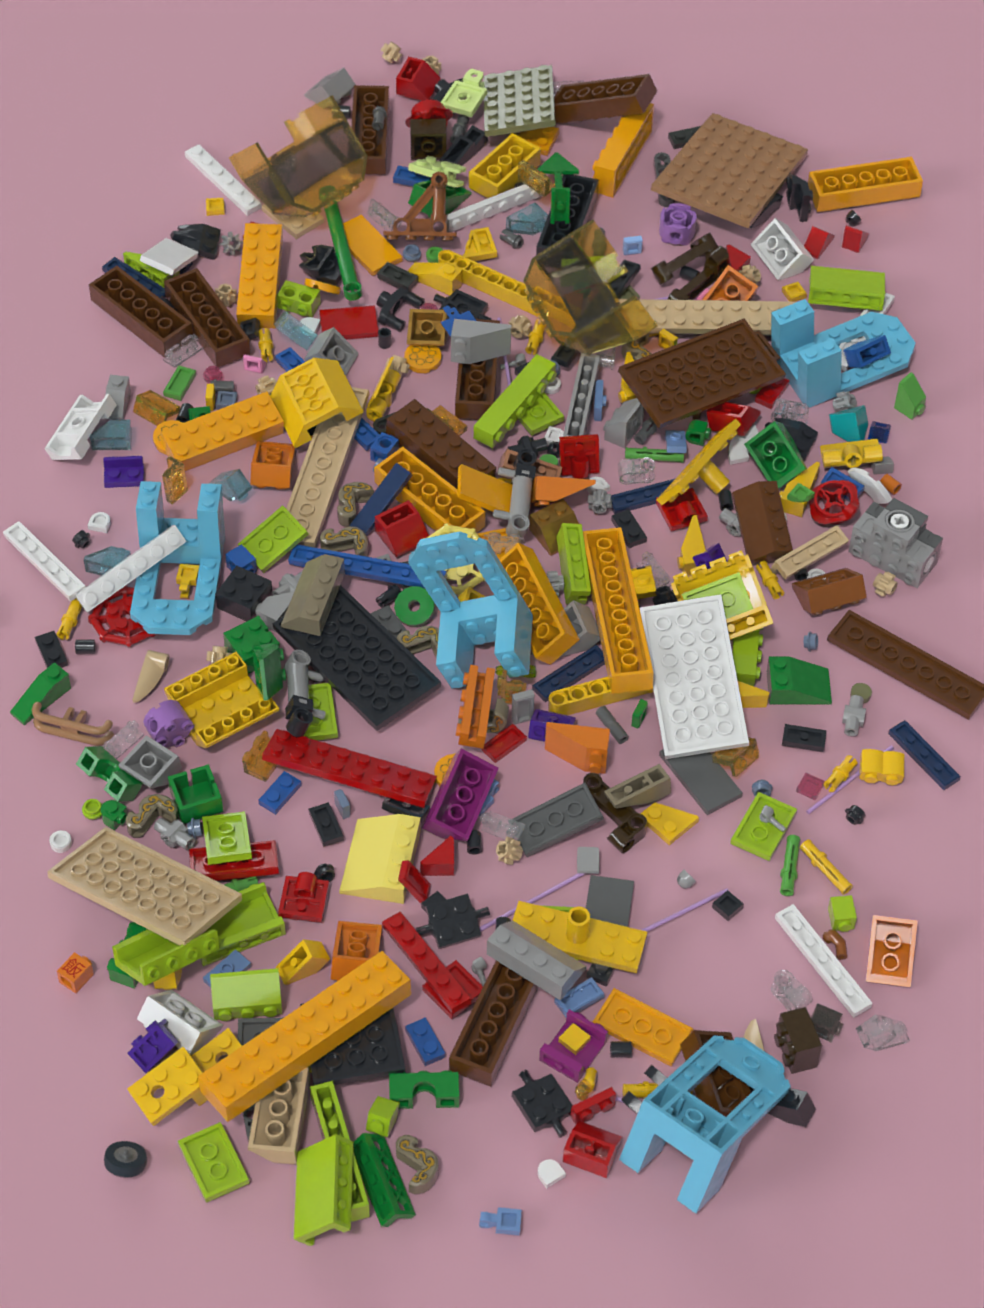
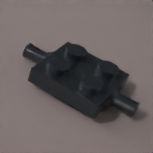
M458 289L446 298L439 294L434 296L433 300L442 304L439 310H443V307L449 306L450 309L455 307L459 314L470 311L475 319L491 320V318L483 315L488 309L487 302Z
M467 893L427 905L425 909L428 915V925L416 927V931L420 936L431 933L436 940L438 949L481 937L478 919L490 916V911H488V907L475 910Z
M528 1070L520 1072L519 1076L525 1085L512 1091L511 1097L534 1133L543 1128L553 1127L559 1138L562 1135L565 1136L567 1131L561 1122L563 1119L571 1116V1106L573 1105L552 1073L533 1080Z

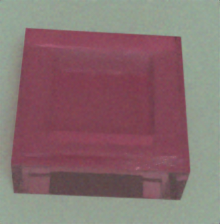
M805 773L797 786L796 792L816 800L825 781Z

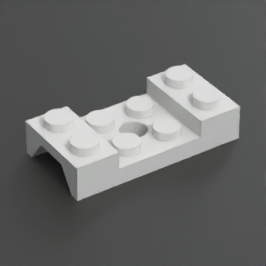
M106 394L102 402H93L84 395H79L44 448L52 460H78L86 455L87 450L91 446L87 439L91 436L92 431L100 422V419L109 418L117 406L110 394Z

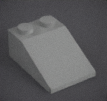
M454 319L451 333V362L472 364L511 353V325Z

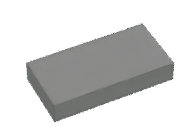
M532 689L512 694L511 719L513 724L531 720L534 713L535 698Z

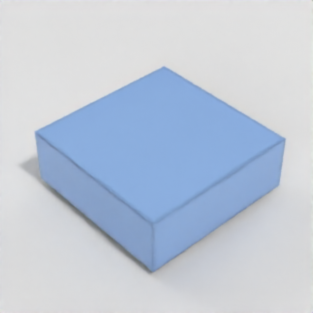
M642 236L623 238V254L642 253Z

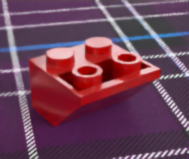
M408 56L396 77V94L420 101L430 100L435 92L434 87L441 78L425 60Z
M727 402L707 410L709 428L712 431L719 432L733 420L737 419L741 424L736 429L738 436H745L761 414L760 410L753 407Z
M409 500L375 516V532L396 558L415 549L420 539L429 536L420 513Z
M579 1121L572 1129L564 1147L563 1162L607 1178L623 1136Z

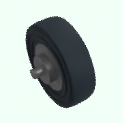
M131 1141L115 1142L108 1146L104 1154L105 1168L111 1174L118 1177L127 1178L139 1175L145 1169L147 1162L145 1149Z

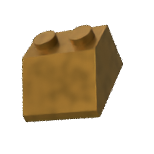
M410 309L407 345L445 346L448 333L441 322L449 319L446 312L436 309Z
M564 499L530 514L529 530L550 556L558 553L556 536L562 523L579 524L574 511Z

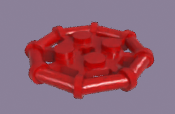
M125 585L97 605L91 615L88 616V622L93 625L100 636V641L126 645L128 648L137 642L157 635L148 634L143 629V626L139 622L135 623L131 617L129 619L126 617L122 618L124 615H130L134 594L133 587ZM123 595L122 599L113 603L110 602V600ZM104 606L105 608H107V612L105 615L100 616V613ZM106 623L109 629L105 630L102 624ZM118 632L123 633V636H118L114 634H118Z

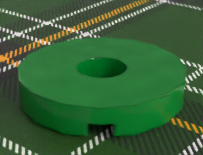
M412 586L398 594L394 610L402 623L409 627H419L425 625L435 613V603L426 589ZM413 602H419L420 608L415 612L410 611V605Z

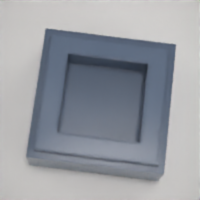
M218 391L216 409L219 410L237 403V392Z
M343 790L334 791L335 805L343 819L349 818L351 815L350 803Z

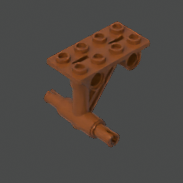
M443 172L432 174L430 186L403 218L395 220L393 231H383V235L387 236L388 240H398L399 236L405 237L406 240H417V237H424L426 241H435V237H442V241H453V238H457V233L447 232V214H445L447 175ZM433 197L431 219H417V215ZM400 222L407 223L405 231L397 229V225ZM436 223L444 225V229L441 232L434 231Z

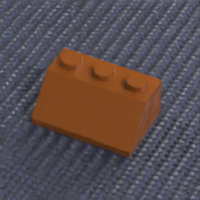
M849 568L839 569L792 583V588L803 610L812 615L822 614L823 610L839 609L847 603L857 604L861 599L867 598L863 575Z

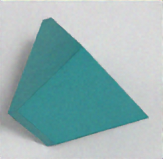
M865 405L829 414L832 433L847 442L865 439L868 428Z

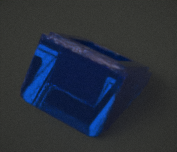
M872 421L868 440L878 439L880 443H887L891 425Z

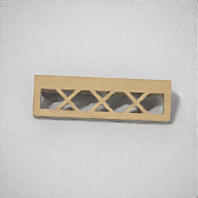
M836 525L777 559L772 565L771 571L774 574L780 572L786 580L802 569L843 547L849 540L839 526Z

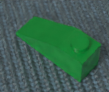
M54 662L37 676L11 709L10 714L25 726L34 718L32 707L35 702L42 704L40 710L42 712L71 689L69 674Z

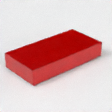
M511 724L486 742L481 750L496 763L527 741V736L514 724Z
M409 860L402 861L398 880L419 903H422L428 898L431 884Z

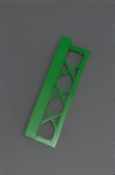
M362 1133L353 1142V1152L381 1227H389L398 1218L412 1219L416 1214L385 1137L379 1134ZM374 1142H378L380 1150L374 1145ZM382 1162L387 1165L388 1170L382 1165ZM390 1182L395 1185L397 1191L390 1185ZM398 1202L403 1205L405 1210H400Z

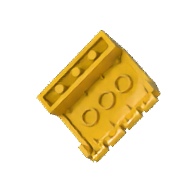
M742 550L728 555L730 558L729 562H726L725 556L709 562L710 569H707L706 564L690 569L691 576L689 577L686 571L674 575V582L671 583L677 600L684 601L683 593L740 572L753 609L726 619L730 640L774 624L748 554L744 555Z

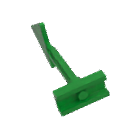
M555 152L536 170V174H554L555 188H551L550 221L551 224H554V221H565V224H569L570 188H563L562 174H579V169L558 152Z

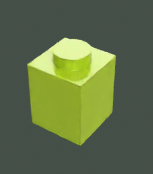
M852 895L830 897L828 912L832 929L841 932L854 929L857 916Z
M377 1096L368 1112L366 1130L388 1137L397 1120L399 1102Z

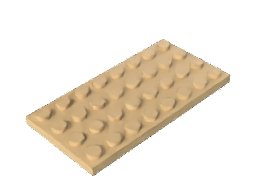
M108 827L102 829L47 871L49 879L178 945H186L192 939L200 936L242 901L241 893Z

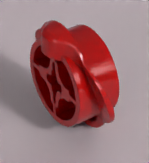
M423 100L413 106L411 116L405 120V124L410 128V119H446L447 128V121L453 117V111L446 109L437 100Z
M827 481L812 490L815 492L814 498L809 500L810 513L813 520L819 524H840L852 519L859 510L858 491L856 486L850 481ZM845 495H846V496L849 498V500H850V502H849V504H848L847 506L845 505V502L843 501V500H844L843 497H844ZM821 499L825 503L823 510L818 505Z

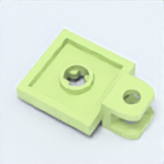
M470 69L463 77V82L455 80L441 101L445 108L458 114L473 117L487 95L485 83L481 82L484 77L483 72Z
M430 156L409 163V171L432 177V174L436 172H443L447 175L448 186H464V181L456 179L457 173L466 172V167L447 161L439 162L436 161L435 157Z

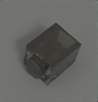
M817 1003L811 1020L819 1038L832 1043L835 1035L840 1036L844 1023H841L843 1014Z

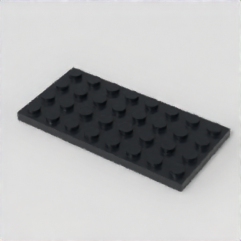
M341 585L321 636L282 628L281 623L284 616L273 623V629L294 650L305 651L310 656V665L376 731L441 687V681Z

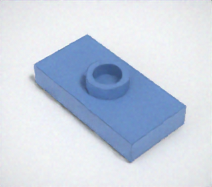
M604 380L596 381L595 421H601L602 406L606 407L607 395H603Z
M665 430L667 453H686L685 431Z
M235 949L203 977V982L211 988L210 974L247 971L251 967V962Z
M591 977L570 989L562 1000L555 998L554 1003L566 1017L569 1009L575 1013L580 1012L603 999L604 992Z

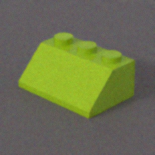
M279 968L210 974L215 1020L228 1021L235 1018H253L258 1016L274 1017L282 1014Z

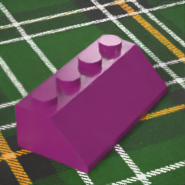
M461 748L453 756L422 828L440 838L447 839L452 836L454 840L467 841L499 768Z

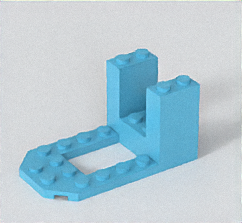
M806 299L771 312V346L780 357L777 363L786 373L785 378L790 380L789 384L806 409L837 397L836 394L839 392L854 390L907 368L912 353L915 350L916 342L900 320L894 316L869 312L814 335V310ZM886 335L891 351L890 354L862 368H853L841 373L842 350L839 347L841 343H847L862 336L868 340Z
M141 481L136 504L139 547H143L172 525H176L187 542L136 578L130 617L135 623L139 622L148 634L191 635L202 624L208 625L213 622L216 602L215 593L218 589L225 544L222 484L201 483L197 507L198 519L164 518L161 482ZM161 563L200 564L194 601L155 599Z
M460 531L420 539L415 551H412L409 555V565L441 612L436 666L452 689L466 686L463 685L464 673H469L470 665H473L474 645L495 641L494 654L509 678L528 675L533 614L488 541L482 538L477 540L468 538V534ZM475 564L494 595L460 602L441 573V570Z
M713 1036L643 1100L619 1160L639 1173L662 1151L665 1142L674 1146L694 1160L677 1201L694 1213H697L720 1190L742 1138L788 1093L791 1086L784 1077L785 1069L783 1064L745 1038L735 1037L734 1040H724L723 1036ZM718 1066H721L730 1074H733L755 1089L727 1117L690 1093Z

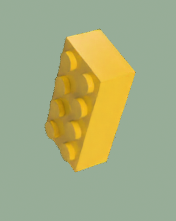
M512 133L469 171V188L486 198H491L515 188L514 185L521 182L540 165L541 148Z

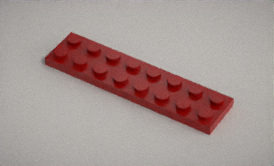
M280 729L275 730L262 754V760L422 808L425 807L437 778L436 775L320 742L305 736L295 737L289 732Z

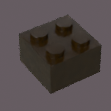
M410 119L411 160L425 159L428 156L435 157L436 160L442 158L446 153V119Z
M802 1007L780 1013L779 1021L776 1023L777 1031L774 1034L776 1046L781 1047L783 1052L782 1060L785 1067H789L791 1074L817 1068L822 1044L807 1008Z

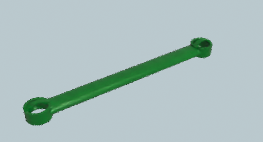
M325 188L319 193L320 203L324 206L344 284V297L347 300L355 301L362 297V286L358 282L337 203V191L333 188Z

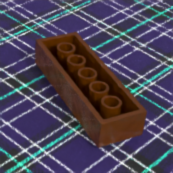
M650 74L561 85L554 96L556 124L643 114L656 95L657 88Z
M354 85L349 156L350 174L386 175L389 86ZM376 107H383L387 112V116L384 118L383 129L380 128V130L372 127L373 111Z
M115 266L88 284L91 301L164 358L193 339L192 323L120 267Z
M198 268L164 281L166 298L175 306L179 314L192 323L193 336L216 368L241 359L244 355H250L248 336Z
M476 319V321L500 324V320ZM498 357L472 364L458 363L455 418L479 420L495 402Z
M413 399L387 418L386 434L399 439L401 447L407 449L457 490L458 467L461 464L494 478L496 477L497 467L416 399Z
M496 960L449 1056V1070L458 1072L461 1076L491 1087L538 986Z

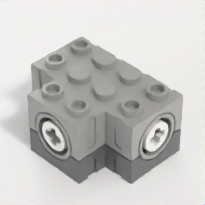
M893 498L886 508L876 502L869 506L853 526L848 552L869 562L873 566L892 573L906 584L918 588L937 564L943 538L926 529L928 515Z

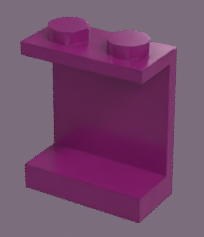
M569 1009L566 1022L549 1045L544 1043L541 1047L539 1061L578 1083L587 1068L590 1067L607 1043L608 1031L602 1025L594 1024L587 1020L583 1014L575 1013ZM573 1023L591 1036L590 1041L576 1055L558 1042L559 1037Z

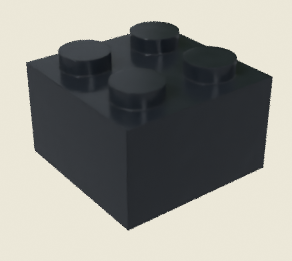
M236 566L215 593L217 608L247 622L256 617L255 610L258 604L262 603L268 596H273L272 581Z

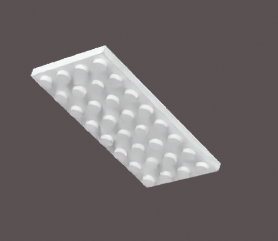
M715 595L641 607L640 614L653 668V690L665 759L749 746L722 596Z

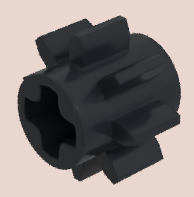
M669 586L657 588L655 591L656 596L652 599L654 605L677 602L674 591H671Z

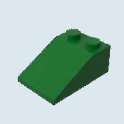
M431 180L414 184L408 204L413 206L430 186ZM447 185L445 214H450L471 196L472 192L462 186L452 187ZM433 197L421 210L430 219L433 213Z
M772 422L744 444L768 481H777L778 489L807 469L793 438L783 423Z
M277 643L252 646L256 687L264 701L269 700L283 688V681H286L285 669H281V661H284L283 649H279Z
M769 656L766 671L768 692H770L769 705H832L828 668L790 656Z

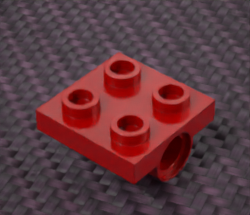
M598 434L559 437L561 476L572 475L574 478L584 479L590 473H600Z
M693 488L687 489L682 495L678 493L679 496L671 503L667 501L661 505L656 500V504L670 531L688 527L693 515H697L699 523L708 520V515Z
M300 872L297 877L286 876L278 916L287 919L322 923L329 881L319 880L316 875L310 872Z

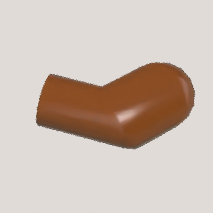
M829 929L828 932H824L823 940L827 944L832 942L835 945L836 958L839 960L846 959L847 947L845 939L836 930Z

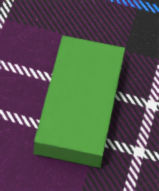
M178 365L165 387L163 395L181 401L197 375L196 370Z

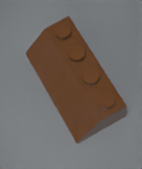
M758 481L733 491L732 496L746 555L748 554L751 563H760L762 561L774 563L777 559L793 551L777 481Z
M694 1030L680 1044L685 1061L713 1036H723L724 1040H733L731 1032ZM721 1066L715 1068L694 1088L698 1099L725 1117L751 1094L750 1088L746 1083L730 1074Z

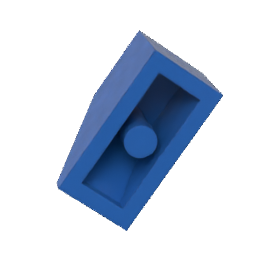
M886 335L858 342L843 350L848 366L862 368L891 353Z

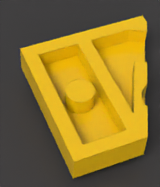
M489 227L470 231L469 240L466 243L465 253L463 254L464 257L473 261L497 258V250Z
M656 802L640 813L646 817L647 826L669 846L699 822L697 815Z

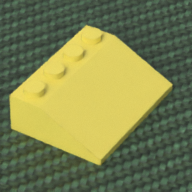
M395 814L357 819L339 894L404 904L407 889L400 883L398 876L402 861L409 860L412 864L414 863L421 832V817Z

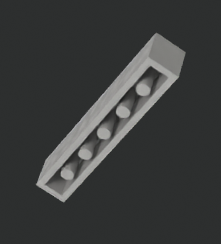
M581 353L563 437L586 434L599 373L600 355Z

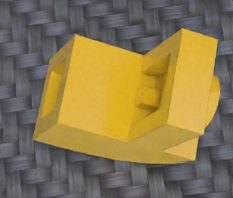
M651 565L631 569L637 599L656 596V586Z

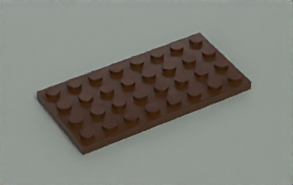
M745 318L619 366L618 369L619 374L659 429L780 381L786 376V373Z

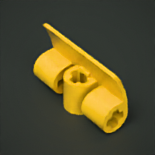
M392 356L388 360L366 408V416L371 421L383 417L387 408L392 405V393L395 392L401 379L397 371L389 369L394 359Z
M878 439L820 446L824 468L840 466L857 468L861 464L883 462L882 447L878 443Z

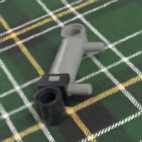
M522 448L518 452L513 463L514 470L501 467L498 469V475L511 477V484L513 485L510 512L495 509L493 517L508 520L506 534L513 540L522 539L530 525L528 518L532 483L535 479L536 471L534 464L537 460L536 453L530 448Z
M294 650L284 666L288 682V704L285 708V718L288 719L286 729L295 737L305 735L313 721V717L324 719L326 715L325 711L313 708V700L309 699L308 679L322 682L323 677L320 673L308 670L311 659L302 650Z

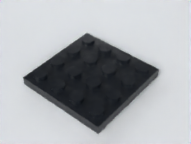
M394 1008L311 1064L314 1086L330 1081L337 1085L389 1076L391 1073H406Z

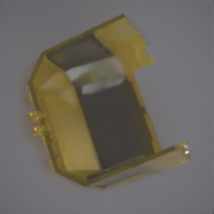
M333 95L298 113L299 118L293 121L291 119L284 121L294 142L267 158L259 143L256 142L228 157L241 180L273 214L297 217L312 215L314 217L322 212V207L326 209L333 205V200L339 202L344 197L349 196L352 191L360 187L359 183L365 179L367 154Z
M593 219L533 257L523 280L527 287L524 289L527 294L526 298L531 304L533 311L540 313L538 317L542 324L547 325L545 331L551 339L554 337L559 344L588 356L635 341L658 327L657 321L653 320L636 295L620 303L610 282L628 272L625 265L620 266L616 259L619 255Z

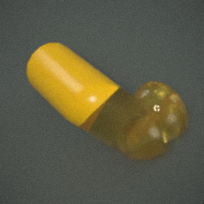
M587 1068L585 1077L575 1087V1094L579 1100L587 1099L589 1093L594 1089L597 1076L595 1068Z

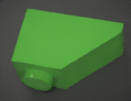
M910 372L899 382L894 409L913 420L917 415H921L926 408V395L915 375Z

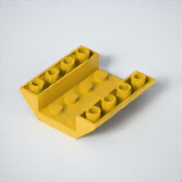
M314 357L280 375L270 395L284 421V427L295 449L312 440L308 429L342 412L346 421L364 413L338 360Z
M237 652L164 688L168 700L178 701L193 722L194 728L189 735L197 746L208 748L279 711V707L272 698L263 700L256 685L248 676L246 663Z

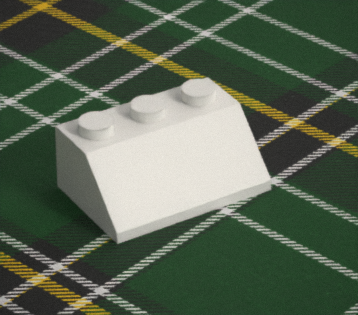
M776 218L750 244L779 281L802 273L814 261V258L789 226Z
M172 989L147 996L137 1020L143 1023L145 1028L155 1020L159 1023L165 1018L168 1021L164 1025L165 1028L178 1041L175 1046L178 1050L184 1046L190 1055H193L210 1042L223 1027V1024Z

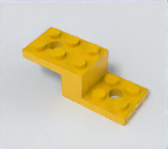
M227 1028L193 1055H190L183 1046L128 1087L127 1090L149 1122L155 1126L190 1098L198 1106L205 1103L207 1098L200 1092L198 1076L217 1064L218 1059L222 1055H230L242 1045L231 1030ZM159 1088H163V1096L160 1098H154L155 1091Z

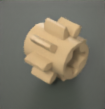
M390 42L389 45L386 43L381 48V51L384 52L382 57L390 63H393L394 60L397 62L402 56L399 53L401 48L393 42Z
M431 55L423 58L422 60H425L439 75L441 63L438 62V58Z
M746 265L743 266V270L739 271L740 274L753 283L760 282L761 273L756 266Z
M221 284L218 288H215V293L225 307L231 306L233 302H236L237 290L232 289L231 285Z
M517 315L516 318L512 317L509 321L511 335L515 338L522 339L524 335L528 336L532 331L530 329L532 324L524 315Z
M393 355L394 359L389 369L397 371L401 377L403 373L408 374L410 365L406 364L407 359Z
M268 375L257 379L259 384L255 385L257 394L267 391L271 395L277 382L274 377L269 378Z
M886 571L884 575L879 573L873 582V586L877 588L875 593L882 597L887 594L891 596L898 585V582L894 581L896 576Z
M213 646L212 651H207L206 661H211V664L232 653H228V647Z
M506 837L505 841H499L496 847V853L499 856L498 860L509 865H513V860L519 861L523 853L520 846L521 842L511 837Z

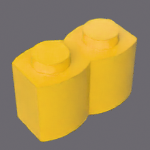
M862 749L859 779L865 780L867 783L882 781L888 785L902 783L905 754L896 751L883 752L876 749Z

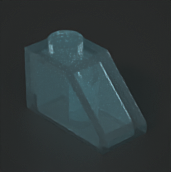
M533 203L506 217V229L516 234L535 235L542 232L548 214L539 205Z
M286 310L283 311L274 324L279 331L306 350H308L318 336Z
M110 420L94 431L90 436L92 450H131V420Z
M240 469L222 472L208 483L222 484V496L229 501L245 499L248 496L247 492L252 489V486Z
M110 546L86 555L83 559L85 571L102 576L129 557L131 553L124 548Z

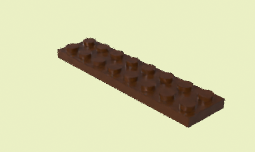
M851 610L847 611L827 637V641L968 720L984 701L983 683Z

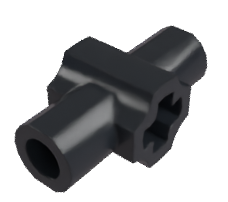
M528 435L521 437L517 441V445L507 447V449L519 452L522 448H530L537 456L538 452L548 450L545 438L534 440L533 437Z

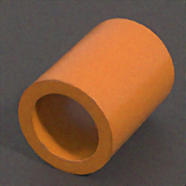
M885 474L880 480L887 491L893 495L902 486L900 482L889 474Z

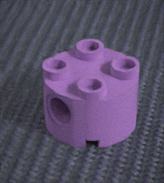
M673 203L665 209L664 207L662 209L659 224V234L662 242L681 245L690 244V240L695 235L697 219L696 212H693L690 206L682 203Z
M167 700L159 703L161 707L150 709L145 715L143 723L151 738L165 748L173 745L175 747L183 745L185 738L194 728V724L180 703L176 700Z

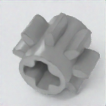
M228 232V237L225 235L221 236L223 241L219 245L223 246L224 253L230 251L231 255H235V250H242L240 245L243 241L239 239L240 234L233 236L232 232ZM233 241L234 245H229V242Z
M849 391L837 393V398L833 400V408L836 412L857 406L855 396L850 394Z
M603 489L595 490L593 495H588V508L598 514L605 513L607 508L612 507L611 494H608Z
M548 571L547 577L555 593L559 595V591L564 590L563 575H558L557 571Z

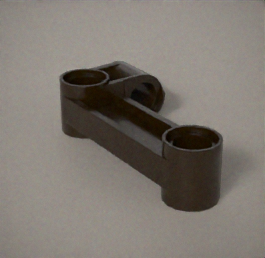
M711 232L692 242L690 250L672 261L666 263L664 260L653 266L651 270L658 283L661 285L674 277L672 274L674 271L697 257H706L718 247Z
M722 246L716 247L706 256L703 271L680 290L675 288L670 293L668 300H694L704 289L717 281L728 266V251Z
M597 773L587 774L583 779V783H586L597 806L619 825L611 832L607 840L621 853H626L645 837L647 819L644 815L637 813L631 806L615 808L604 794V791L610 789V787L602 781L601 776Z

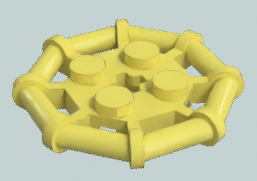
M446 523L427 538L459 531L468 534L467 537L474 540L480 537L473 527L469 529ZM474 564L445 570L448 575L446 580L457 582L458 587L450 586L456 595H461L468 587L474 588L481 582H485L480 571L477 572L473 569ZM470 574L475 576L462 586L461 580Z

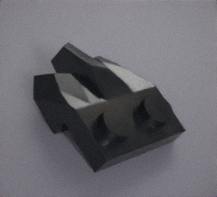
M789 173V177L786 178L788 188L786 190L789 210L797 209L799 221L807 222L808 214H811L810 201L813 200V192L809 190L808 182Z
M204 223L178 226V231H172L170 234L172 240L197 251L198 255L214 260L221 229Z
M322 244L312 246L313 253L303 252L299 255L303 261L299 264L300 268L316 280L337 286L342 279L334 247Z
M776 417L775 421L783 423L804 460L818 432L801 421ZM772 422L766 423V424H765V428H766L768 425H770Z

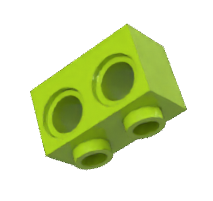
M287 280L277 294L279 309L302 316L313 317L321 303L319 289Z

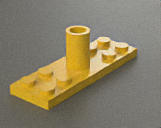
M737 419L715 434L656 499L661 505L667 501L670 503L679 496L678 493L682 495L690 487L688 483L692 484L698 477L715 494L719 493L730 482L710 459L718 450L721 451L728 445L727 440L730 441L737 435L736 429L741 425Z
M518 900L512 920L575 959L636 974L647 938L646 931L590 918L589 911L580 906L572 908L569 912H564Z

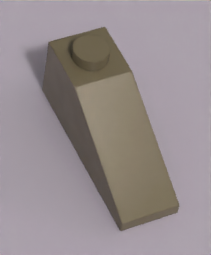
M658 764L605 790L604 794L615 808L653 803L671 794V778L662 766Z

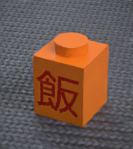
M74 952L57 970L59 983L77 993L94 975L92 962L86 956H80Z

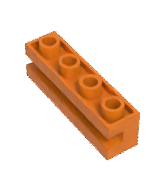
M470 665L469 673H464L463 685H466V689H462L460 699L461 702H464V706L459 707L458 719L462 720L461 724L457 723L455 736H459L458 745L481 749L484 747L494 681V668L487 667L486 673L478 672V666Z

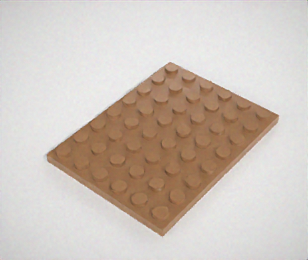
M712 113L651 184V191L749 229L784 185L786 178L789 177V173H793L807 156L808 149L754 129L751 126H746L735 120Z

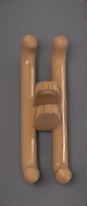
M35 702L32 707L34 726L43 733L94 746L106 745L114 737V733L109 731L113 726L111 720H106L99 727L84 724L87 711L81 710L75 721H72L75 708L68 707L64 717L60 718L42 713L40 711L42 707L40 702ZM42 722L57 725L61 728L45 725ZM81 731V732H85V733H89V734H93V735H102V734H105V735H104L103 737L98 738V737H93V736L81 734V733H79V732Z

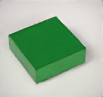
M640 699L632 714L631 726L637 729L640 728L647 715L648 703L643 699Z

